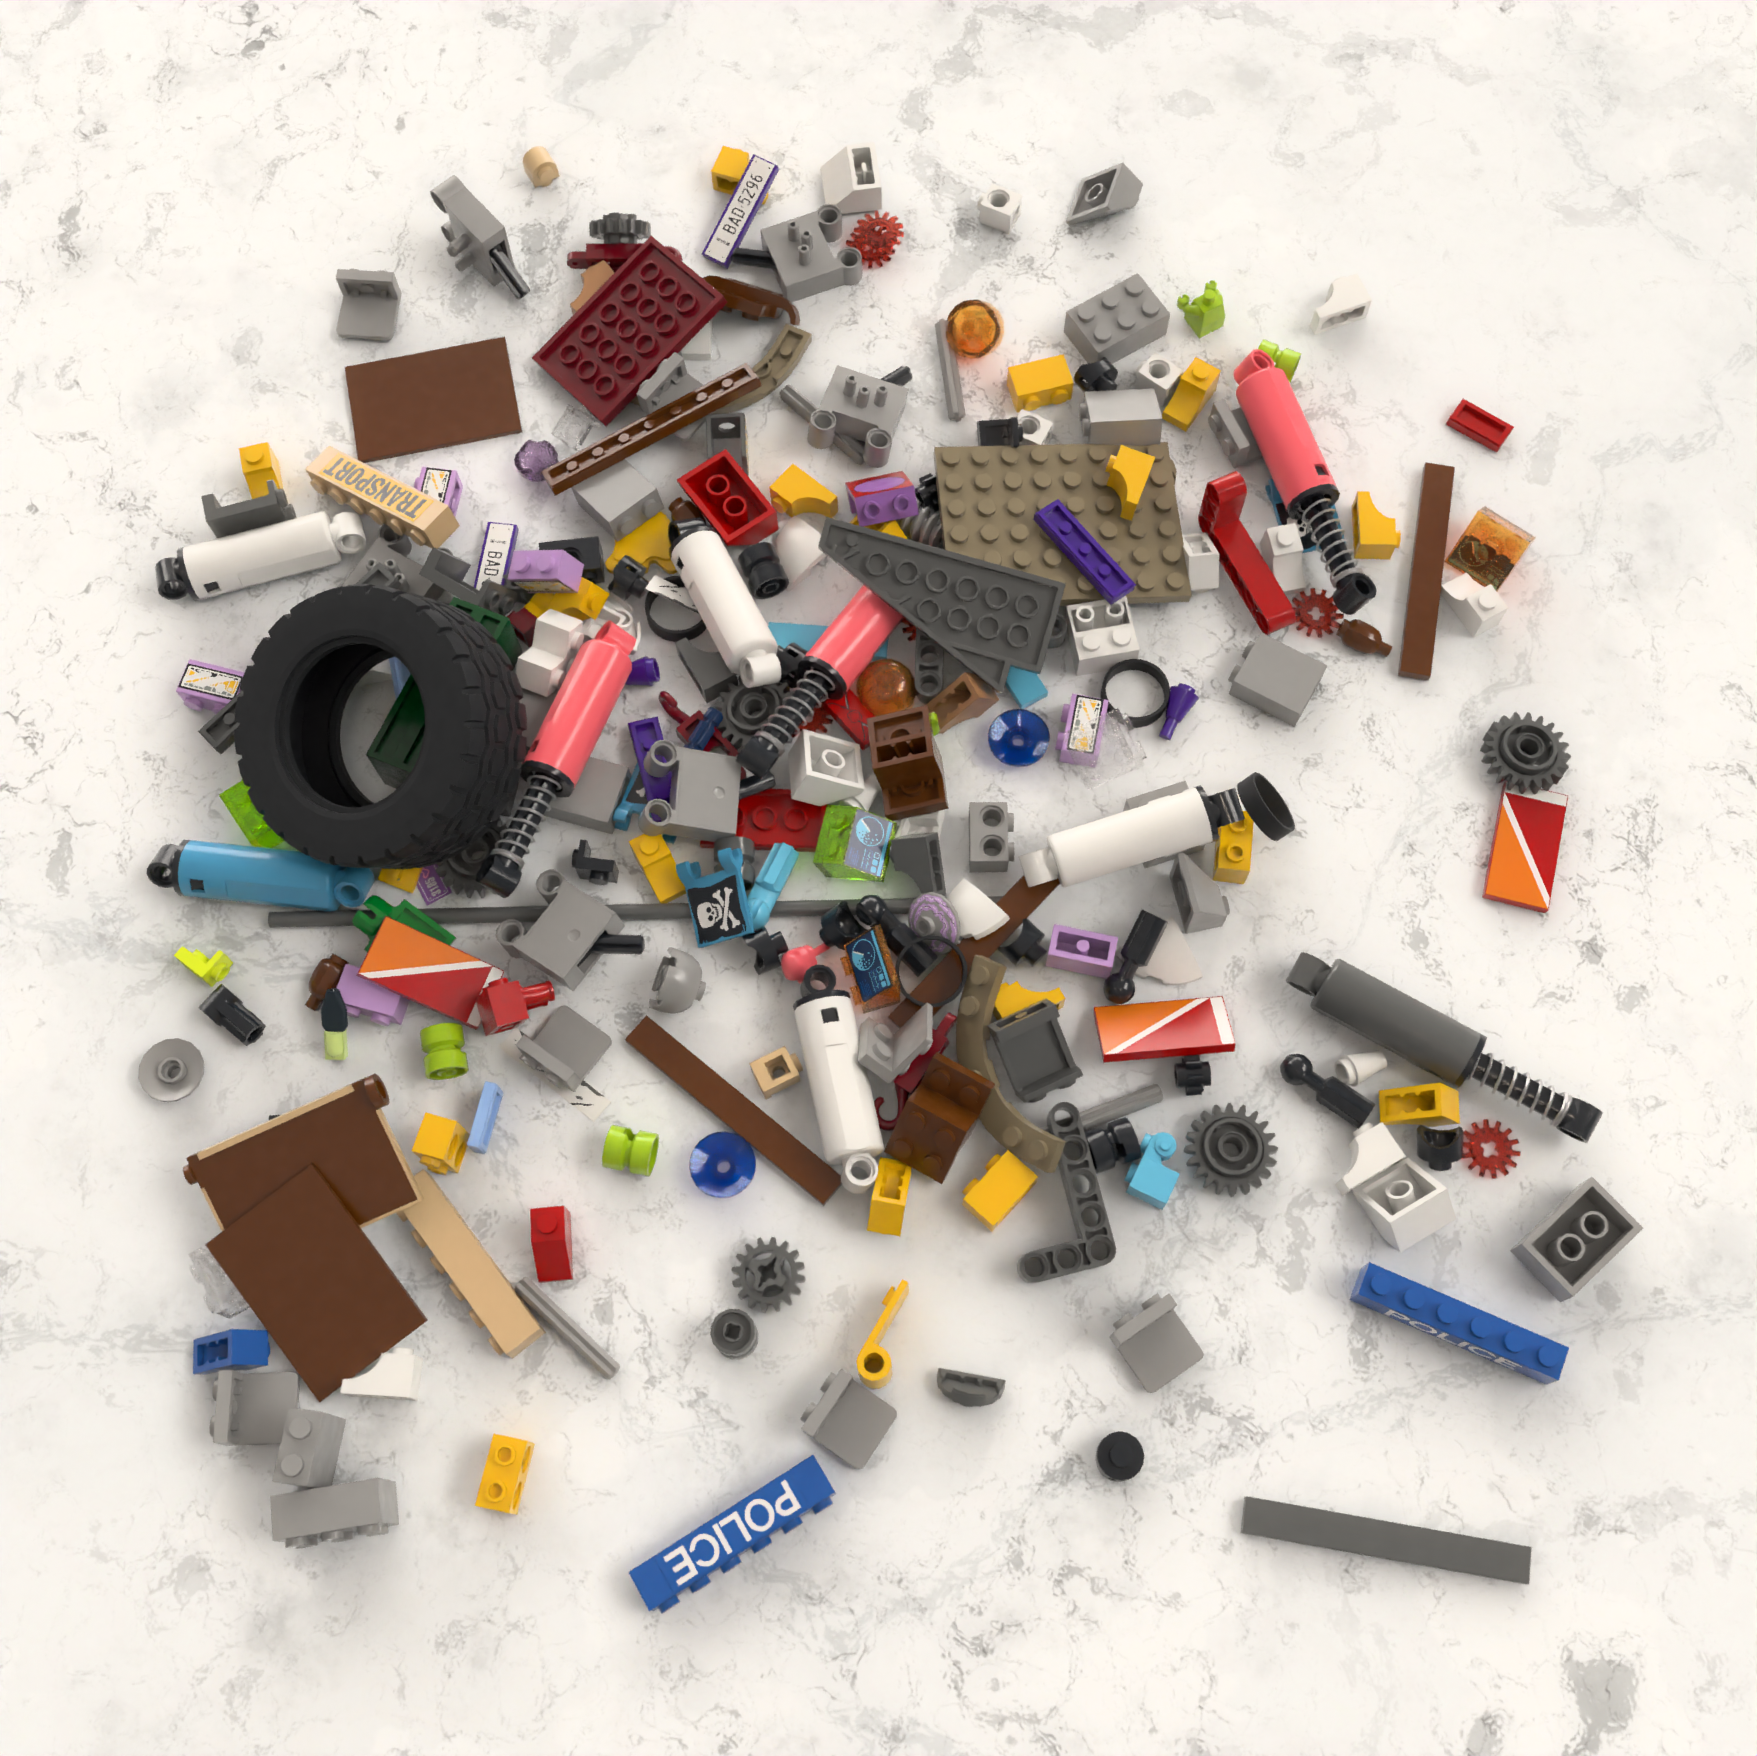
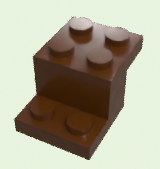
M928 705L867 718L872 770L882 789L886 819L895 821L949 809L942 756L933 737L931 713Z
M937 1052L933 1056L921 1084L907 1099L884 1152L942 1184L958 1152L971 1136L995 1083Z

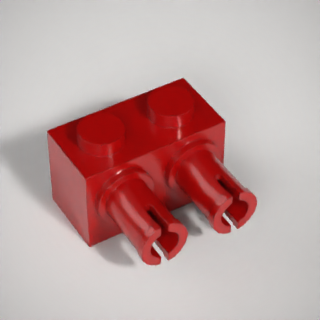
M501 978L489 982V986L483 988V992L475 999L485 1036L518 1028L529 1019L527 1010L547 1006L548 1001L555 1000V993L550 980L522 988L519 980L508 982V978Z

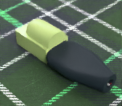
M331 988L326 991L321 1008L322 1027L325 1029V1060H345L348 1057L347 1009L340 990Z

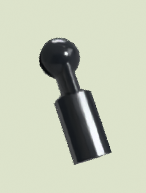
M866 895L857 903L856 915L859 920L874 929L884 940V944L897 957L907 944L919 938L905 923H901L887 909L886 903L878 895ZM920 941L907 949L901 961L919 977L938 956L923 941Z
M1141 910L1120 952L1124 962L1119 973L1110 975L1104 982V994L1109 1001L1115 1004H1124L1134 996L1135 985L1132 979L1138 967L1148 965L1168 924L1167 921Z
M1302 1054L1288 1055L1280 1065L1281 1075L1287 1083L1291 1085H1307L1316 1091L1317 1102L1358 1129L1376 1105L1334 1076L1324 1079L1313 1072L1310 1060Z

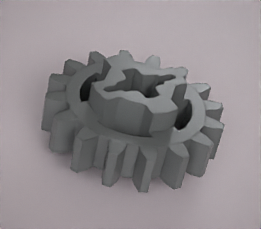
M609 213L608 215H603V219L589 222V233L591 238L604 239V244L637 243V240L648 239L651 236V223L649 221L637 220L636 214Z
M760 1237L757 1239L758 1247L753 1248L747 1243L745 1247L748 1254L746 1256L742 1254L736 1255L741 1265L732 1267V1273L739 1275V1278L732 1281V1284L736 1288H743L738 1293V1297L740 1300L749 1297V1308L752 1309L759 1303L762 1313H766L768 1305H773L775 1311L779 1312L781 1302L784 1301L787 1305H792L791 1298L789 1297L792 1293L798 1296L801 1295V1290L796 1285L797 1283H804L806 1280L805 1276L798 1274V1271L805 1268L804 1262H795L799 1252L797 1249L790 1253L787 1252L789 1249L787 1241H784L781 1246H777L776 1238L771 1237L769 1244L765 1245ZM772 1253L769 1258L756 1259L761 1254ZM785 1260H787L791 1267V1279L782 1272ZM774 1268L773 1271L776 1278L774 1280L768 1278L766 1282H763L764 1278L761 1272ZM747 1270L755 1277L752 1290L747 1284ZM776 1289L782 1291L776 1296L765 1297L769 1291Z

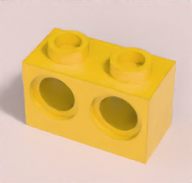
M1243 811L1245 819L1218 827L1219 839L1215 842L1213 881L1244 884L1249 875L1254 821L1247 811Z
M425 1112L411 1151L420 1158L419 1163L428 1166L427 1170L440 1175H446L447 1171L458 1173L468 1147L467 1142L470 1134L458 1121Z
M493 1433L475 1506L517 1515L535 1446L534 1443Z

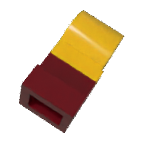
M535 593L518 612L513 610L507 616L517 638L529 648L533 644L536 619L545 613L555 595L553 593Z

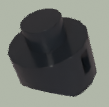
M1104 357L1103 360L1081 365L1075 373L1074 382L1083 393L1087 391L1116 390L1118 386L1114 381L1117 378L1118 370Z
M625 555L613 569L614 579L607 586L608 590L624 601L631 594L641 599L647 591L645 588L649 584V581L643 578L646 567L630 556Z
M794 642L786 648L778 645L776 653L781 665L780 682L788 683L790 688H797V682L803 679L798 670V663L808 652Z
M848 901L839 902L821 917L822 929H820L819 935L828 947L836 946L839 949L846 950V945L868 932L852 915Z
M1025 918L1022 920V931L1017 940L1011 945L998 947V951L1015 966H1018L1025 960L1034 967L1047 953V950L1039 944L1045 934L1034 926L1030 920Z
M764 926L754 930L755 933L742 936L746 945L756 950L754 968L758 976L780 967L781 962L778 955L789 951L781 931L769 936Z
M1423 1125L1418 1126L1416 1130L1417 1155L1422 1160L1428 1162L1429 1168L1436 1171H1446L1451 1169L1453 1162L1462 1159L1464 1155V1131L1462 1127L1459 1126L1451 1130H1434Z
M1121 1431L1110 1433L1100 1441L1096 1449L1095 1459L1097 1468L1110 1481L1122 1482L1133 1478L1139 1473L1144 1463L1142 1445L1136 1437L1129 1433Z

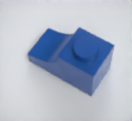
M230 1329L194 1339L193 1374L206 1375L217 1373L218 1370H251L267 1366L270 1354L268 1331Z

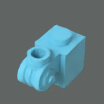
M1165 1132L1155 1135L1146 1133L1140 1145L1141 1153H1143L1140 1163L1137 1165L1132 1162L1124 1181L1130 1183L1126 1193L1161 1210L1167 1204L1180 1175L1161 1163V1161L1169 1160L1176 1151L1177 1145L1173 1136Z

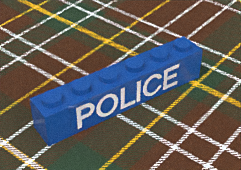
M1370 1262L1360 1269L1350 1300L1543 1384L1559 1381L1569 1347Z
M811 1455L628 1573L648 1610L655 1611L659 1609L662 1614L680 1602L677 1596L690 1588L693 1594L711 1582L708 1576L715 1571L721 1569L724 1574L742 1563L739 1556L752 1549L753 1553L756 1554L772 1543L771 1535L781 1529L784 1534H787L803 1523L800 1517L810 1510H813L816 1515L833 1504L831 1497L836 1492L815 1456Z

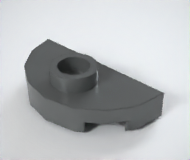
M938 1368L937 1385L941 1392L952 1401L965 1407H981L993 1404L1001 1398L1005 1389L1006 1380L944 1368Z

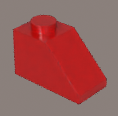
M565 1206L530 1209L531 1244L538 1282L573 1280L571 1213Z

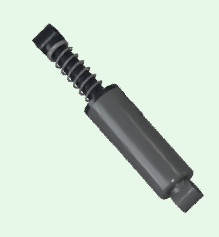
M1301 952L1286 979V982L1305 994L1314 996L1310 1004L1313 1010L1386 1048L1456 1088H1459L1466 1078L1468 1081L1474 1078L1481 1082L1480 1087H1483L1485 1084L1493 1088L1492 1094L1497 1090L1505 1095L1504 1100L1510 1097L1517 1101V1107L1523 1104L1530 1108L1529 1114L1533 1110L1541 1114V1120L1547 1117L1550 1119V1125L1578 1141L1588 1143L1603 1114L1595 1106L1572 1097V1095L1566 1092L1556 1093L1553 1085L1543 1086L1542 1079L1535 1081L1530 1079L1529 1072L1520 1074L1516 1065L1510 1068L1507 1067L1504 1059L1494 1060L1492 1052L1486 1055L1481 1053L1487 1040L1486 1036L1341 959H1336L1330 967L1319 958Z

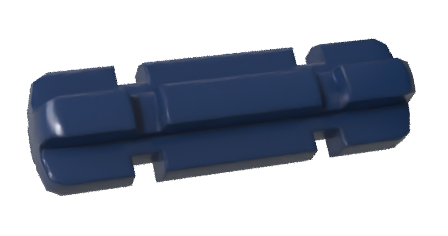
M713 707L708 708L703 716L704 720H700L688 739L689 743L683 747L703 751L715 732L714 727H718L723 720V714Z

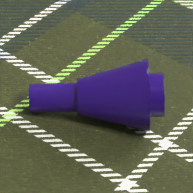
M1179 683L1178 686L1170 687L1166 720L1159 734L1161 738L1170 740L1177 724L1182 721L1199 700V697L1195 694L1196 690L1191 686Z

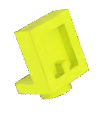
M183 946L174 954V957L211 987L216 982L223 980L233 965V962L221 950L217 951L211 959L207 958L197 949L191 953Z

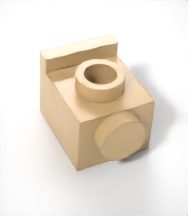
M785 1046L749 1063L751 1071L766 1100L771 1098V1095L801 1081L799 1072L803 1071L801 1063L795 1053L789 1055ZM778 1069L783 1070L785 1075L777 1079L773 1077L774 1071Z

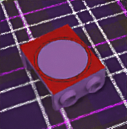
M903 471L845 483L850 512L852 514L857 513L859 526L863 527L919 515L914 485Z

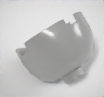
M669 947L667 951L671 957L664 956L660 963L652 986V990H658L656 1000L649 999V1008L674 1014L689 1009L694 1000L700 1001L705 992L706 982L701 981L702 969L699 962L692 955Z

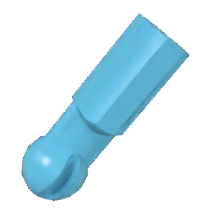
M784 842L774 843L747 897L754 930L765 926L769 921L770 913L799 858V853L794 850L793 846Z

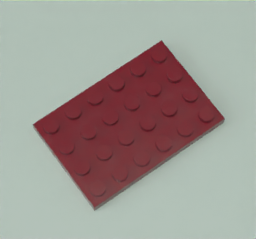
M650 236L545 343L532 359L606 427L637 396L640 385L657 372L659 364L664 359H669L674 352L678 354L728 302L721 293L653 236Z

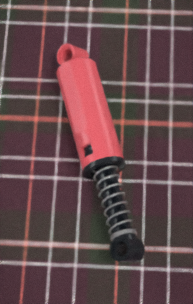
M1254 349L1234 370V379L1239 385L1236 390V398L1288 515L1291 519H1303L1304 522L1308 523L1307 530L1312 533L1311 540L1317 543V552L1322 553L1320 560L1327 563L1325 571L1331 573L1329 580L1332 587L1336 589L1333 593V601L1336 607L1347 615H1353L1375 597L1377 591L1375 584L1364 574L1361 568L1355 567L1359 561L1352 560L1351 556L1354 550L1347 549L1346 546L1349 540L1342 538L1345 530L1338 529L1337 525L1340 520L1333 518L1336 510L1330 507L1339 499L1340 492L1286 374L1282 369L1275 367L1272 358L1266 352Z
M863 585L798 663V670L803 679L797 682V688L790 690V697L783 699V705L776 708L775 714L768 717V723L761 726V731H757L738 755L736 762L762 780L778 758L784 754V745L793 742L791 736L800 733L798 727L800 725H807L806 717L814 716V707H821L820 700L827 698L832 700L841 699L904 617Z
M612 621L606 622L594 639L586 641L580 647L520 767V776L529 786L522 789L523 797H519L516 800L518 807L511 810L513 818L506 821L508 829L500 832L502 840L495 843L496 849L491 851L490 856L483 862L477 872L476 882L502 898H507L511 895L520 882L522 876L520 870L523 869L525 864L522 858L524 854L530 853L528 849L529 844L536 842L533 835L541 831L538 825L540 822L546 821L544 813L551 810L550 801L556 800V797L564 798L572 794L632 671V661L629 658V654L635 646L636 639Z

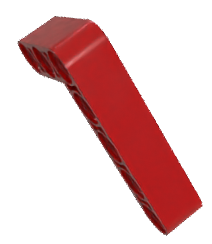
M1234 471L1207 483L1198 515V522L1202 533H1207L1219 552L1220 563L1257 625L1265 635H1269L1296 622V615L1290 601L1239 519L1246 499L1247 487L1241 474L1238 471Z

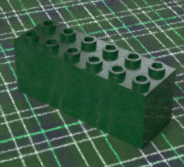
M453 597L449 605L463 610L472 616L475 621L482 624L496 639L497 644L503 648L513 667H515L518 657L521 656L523 651L510 619ZM411 674L366 753V756L384 784L396 789L401 786L414 768L424 738L425 714L419 688Z

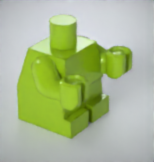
M1211 280L1210 284L1208 282L1205 284L1204 294L1193 299L1191 305L1189 304L1190 298L1188 295L1184 294L1182 298L1181 296L1178 297L1177 307L1183 310L1185 313L1184 319L1198 338L1223 326L1225 320L1223 296L1217 289V283L1214 280Z

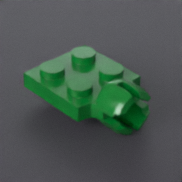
M372 895L363 905L377 916L372 920L358 909L352 920L354 926L369 938L368 945L364 948L366 952H368L385 916L450 946L456 940L454 935L405 899L399 905L392 906L381 897Z

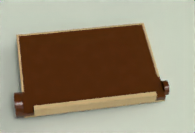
M377 1074L362 1078L192 1154L186 1158L189 1164L183 1167V1174L190 1185L199 1184L221 1231H224L312 1163H314L360 1228L417 1204L424 1199L381 1109L389 1105V1095L383 1081Z

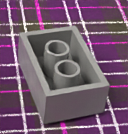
M1137 273L1066 311L1064 333L1087 363L1097 362L1106 357L1113 364L1166 335L1170 313Z
M1591 1177L1579 1184L1510 1251L1559 1302H1562L1577 1294L1643 1227Z
M373 1478L270 1496L273 1541L285 1542V1548L296 1547V1549L317 1546L319 1538H321V1542L352 1540L354 1532H357V1535L367 1536L387 1534L389 1526L399 1525L396 1481Z

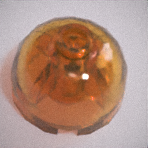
M980 299L964 300L957 304L949 313L946 339L951 349L959 356L970 359L984 358L994 352L1002 343L1005 333L1004 320L1000 311L991 303Z
M878 659L869 663L858 677L856 696L861 704L875 716L911 709L916 698L915 678L910 669L902 662L894 659Z

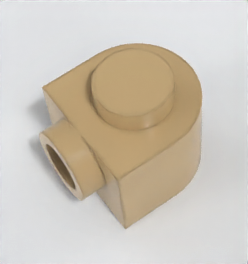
M537 146L525 153L522 160L524 170L535 188L538 186H549L553 179L559 177L557 165L544 147Z

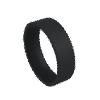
M680 576L664 578V580L674 585L685 587ZM651 591L648 592L645 599L647 621L652 631L660 638L677 642L686 637L689 641L700 636L707 629L703 619L695 626L685 630H669L661 627L650 615L651 605L658 594Z
M1129 659L1115 664L1105 675L1101 688V699L1108 700L1105 687L1112 677L1123 671L1139 670L1150 674L1159 682L1164 692V702L1157 711L1143 717L1124 715L1108 702L1106 714L1122 726L1131 728L1148 726L1157 721L1166 709L1170 695L1168 679L1159 667L1146 660Z
M1254 772L1237 784L1238 794L1243 806L1254 823L1267 837L1273 841H1278L1294 831L1295 824L1289 808L1275 787L1263 775Z
M922 936L907 944L899 954L895 965V978L901 993L909 1001L919 1006L925 1005L926 1003L914 999L904 989L899 976L901 959L908 948L923 940H937L949 945L960 958L963 972L962 980L957 991L950 998L940 1003L930 1004L933 1007H939L953 1001L961 993L967 979V963L961 950L952 941L941 936Z

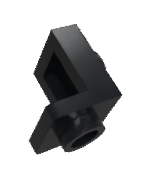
M1010 417L1009 419L978 421V446L1011 445L1013 448H1018L1019 442L1023 441V428L1021 424H1018V418Z
M580 840L579 849H574L572 855V867L576 869L579 878L589 880V882L596 885H607L608 882L617 883L619 870L615 860L590 858L591 848L588 841Z

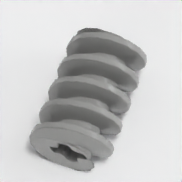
M916 500L919 515L897 519L896 522L906 537H910V540L943 549L941 523L937 524L940 515L935 513L928 518L930 508L925 507L920 512L921 502Z

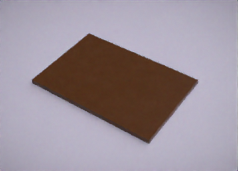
M505 337L345 367L358 460L363 463L523 433Z
M314 1163L310 1164L205 1244L319 1403L342 1386V1379L353 1378L378 1359L381 1353H386L428 1321Z

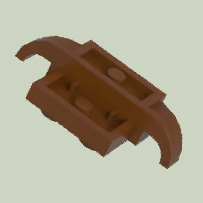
M710 275L703 277L728 302L721 311L732 313L733 309L743 312L742 317L758 321L759 317L779 319L783 310H785L789 314L790 324H800L797 308L788 299L784 298L783 294L732 278Z

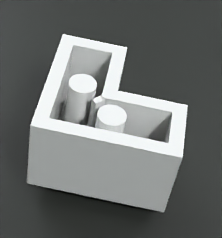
M549 609L536 619L532 647L519 656L517 661L516 674L522 688L548 697L557 688L560 689L584 640V634L581 633L582 620L553 609Z

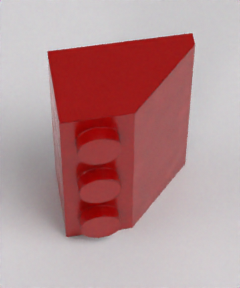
M726 449L677 479V483L727 546L754 545L779 530L777 511Z

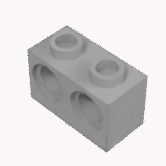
M1007 802L969 803L970 872H1007L1009 861H1014V842H1008V832L1014 831V814L1008 813ZM991 818L997 820L999 824L990 827L984 824V821ZM995 848L1000 853L997 856H988L984 850Z

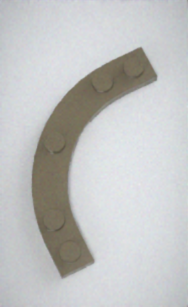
M785 324L769 352L759 363L751 368L760 379L762 386L719 408L713 414L732 413L746 408L777 389L791 375L812 342V334ZM636 396L631 401V403L640 406L638 397Z
M975 955L963 988L957 1015L956 1053L958 1064L995 1083L979 1117L986 1130L1004 1148L1020 1159L1046 1173H1055L1066 1141L1037 1127L1022 1116L1011 1102H1006L998 1089L1001 1085L997 1078L993 1061L988 1059L986 1041L990 1040V1031L987 1025L991 1024L993 1008L1007 967L985 956Z

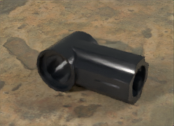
M220 984L198 1007L220 1027L224 1026L245 1046L255 1043L263 1035L264 1028L266 1027L223 984Z

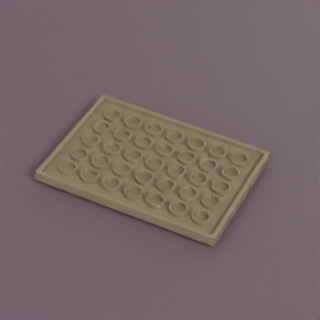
M1161 442L1160 445H1123L1155 457L1132 521L1120 517L1122 511L1120 497L1112 487L1107 486L1110 473L1105 472L1111 455L1117 456L1121 445L1053 444L1019 445L1018 448H1013L1011 445L934 448L933 455L944 550L1066 583L1060 606L1104 600L1105 598L1033 520L1036 512L1059 499L1136 584L1135 589L1126 595L1128 604L1189 602L1192 597L1183 550L1184 543L1168 442Z

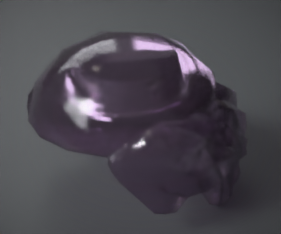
M532 439L527 440L521 446L520 451L515 454L514 458L516 471L523 478L532 482L545 481L541 471L559 462L555 447L546 440L539 442L532 441Z

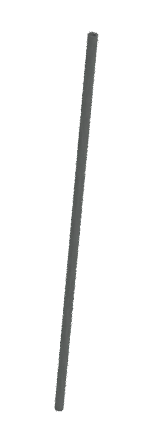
M1003 896L987 897L996 904ZM916 898L883 900L887 905V909L892 914H909L911 904ZM861 899L776 901L770 917L822 916L841 901H848L852 915H856V906ZM689 903L605 905L616 912L621 920L692 919ZM548 906L424 908L419 910L438 924L502 923L508 919H515L519 922H536ZM357 910L269 912L268 924L270 928L354 926L352 920ZM360 910L372 920L377 916L371 910Z

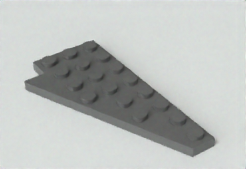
M826 517L818 549L997 693L1002 694L1004 691L1010 666L1040 675L1066 583Z

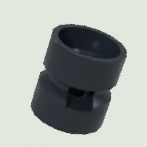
M769 542L756 543L741 552L738 561L744 575L749 578L748 585L755 598L768 599L780 594L788 587V577L783 566L779 564L780 560L773 544Z
M1126 1117L1108 1123L1106 1130L1096 1127L1085 1131L1097 1174L1114 1168L1117 1161L1126 1164L1142 1157L1136 1133Z

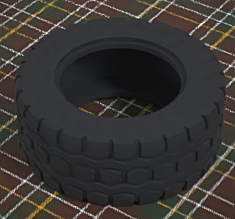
M354 584L329 589L300 602L290 609V614L283 615L268 631L270 637H265L261 640L251 657L254 665L247 666L242 678L240 689L244 694L237 697L235 721L240 723L239 728L234 729L236 754L242 755V758L238 761V766L244 785L250 787L247 793L256 810L264 815L263 820L278 836L301 853L331 865L353 868L412 869L431 866L459 854L491 828V821H496L506 808L510 800L507 797V793L514 792L521 774V769L517 765L518 762H524L527 737L522 736V731L527 730V715L525 705L519 702L523 698V692L517 674L511 671L514 667L503 648L497 644L496 639L482 624L475 621L472 616L463 610L435 599L381 585ZM392 657H397L407 667L419 688L425 714L424 738L419 757L406 780L392 794L374 803L356 787L346 769L340 743L341 721L347 700L360 679L377 664Z

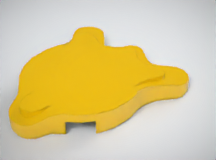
M660 511L618 542L615 540L613 553L605 562L607 571L614 574L613 569L626 555L645 566V574L648 573L649 567L653 563L658 564L668 574L677 573L669 556L671 545L668 538V526L670 523L668 517Z

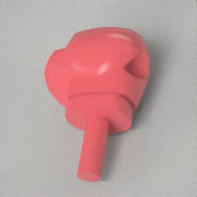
M824 943L814 949L809 945H805L784 953L781 957V968L785 978L802 984L806 971L811 966L817 965L816 956L827 951L830 947Z

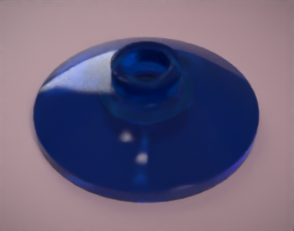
M1012 709L1003 712L994 719L988 731V745L991 752L999 761L1009 766L1025 767L1032 765L1045 755L1049 747L1050 734L1046 723L1040 716L1029 710ZM1020 739L1024 744L1017 746L1013 744V741Z
M712 1133L700 1140L693 1149L689 1162L690 1174L695 1185L703 1193L715 1198L733 1197L744 1191L751 1183L756 1171L755 1154L750 1144L743 1137L735 1133ZM722 1162L730 1164L729 1170L725 1173L718 1171V1165Z

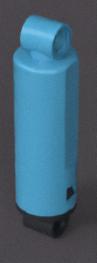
M183 840L179 846L174 844L162 846L149 864L146 873L152 883L163 888L174 887L175 892L179 896L329 912L336 911L341 904L350 908L362 905L375 878L369 868L331 865L315 860L300 851L196 840Z

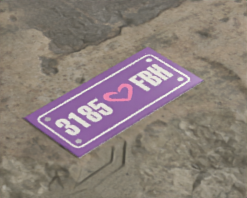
M436 864L423 867L416 885L427 906L453 893L451 888L446 887L442 879L444 877H439L435 870L439 867Z

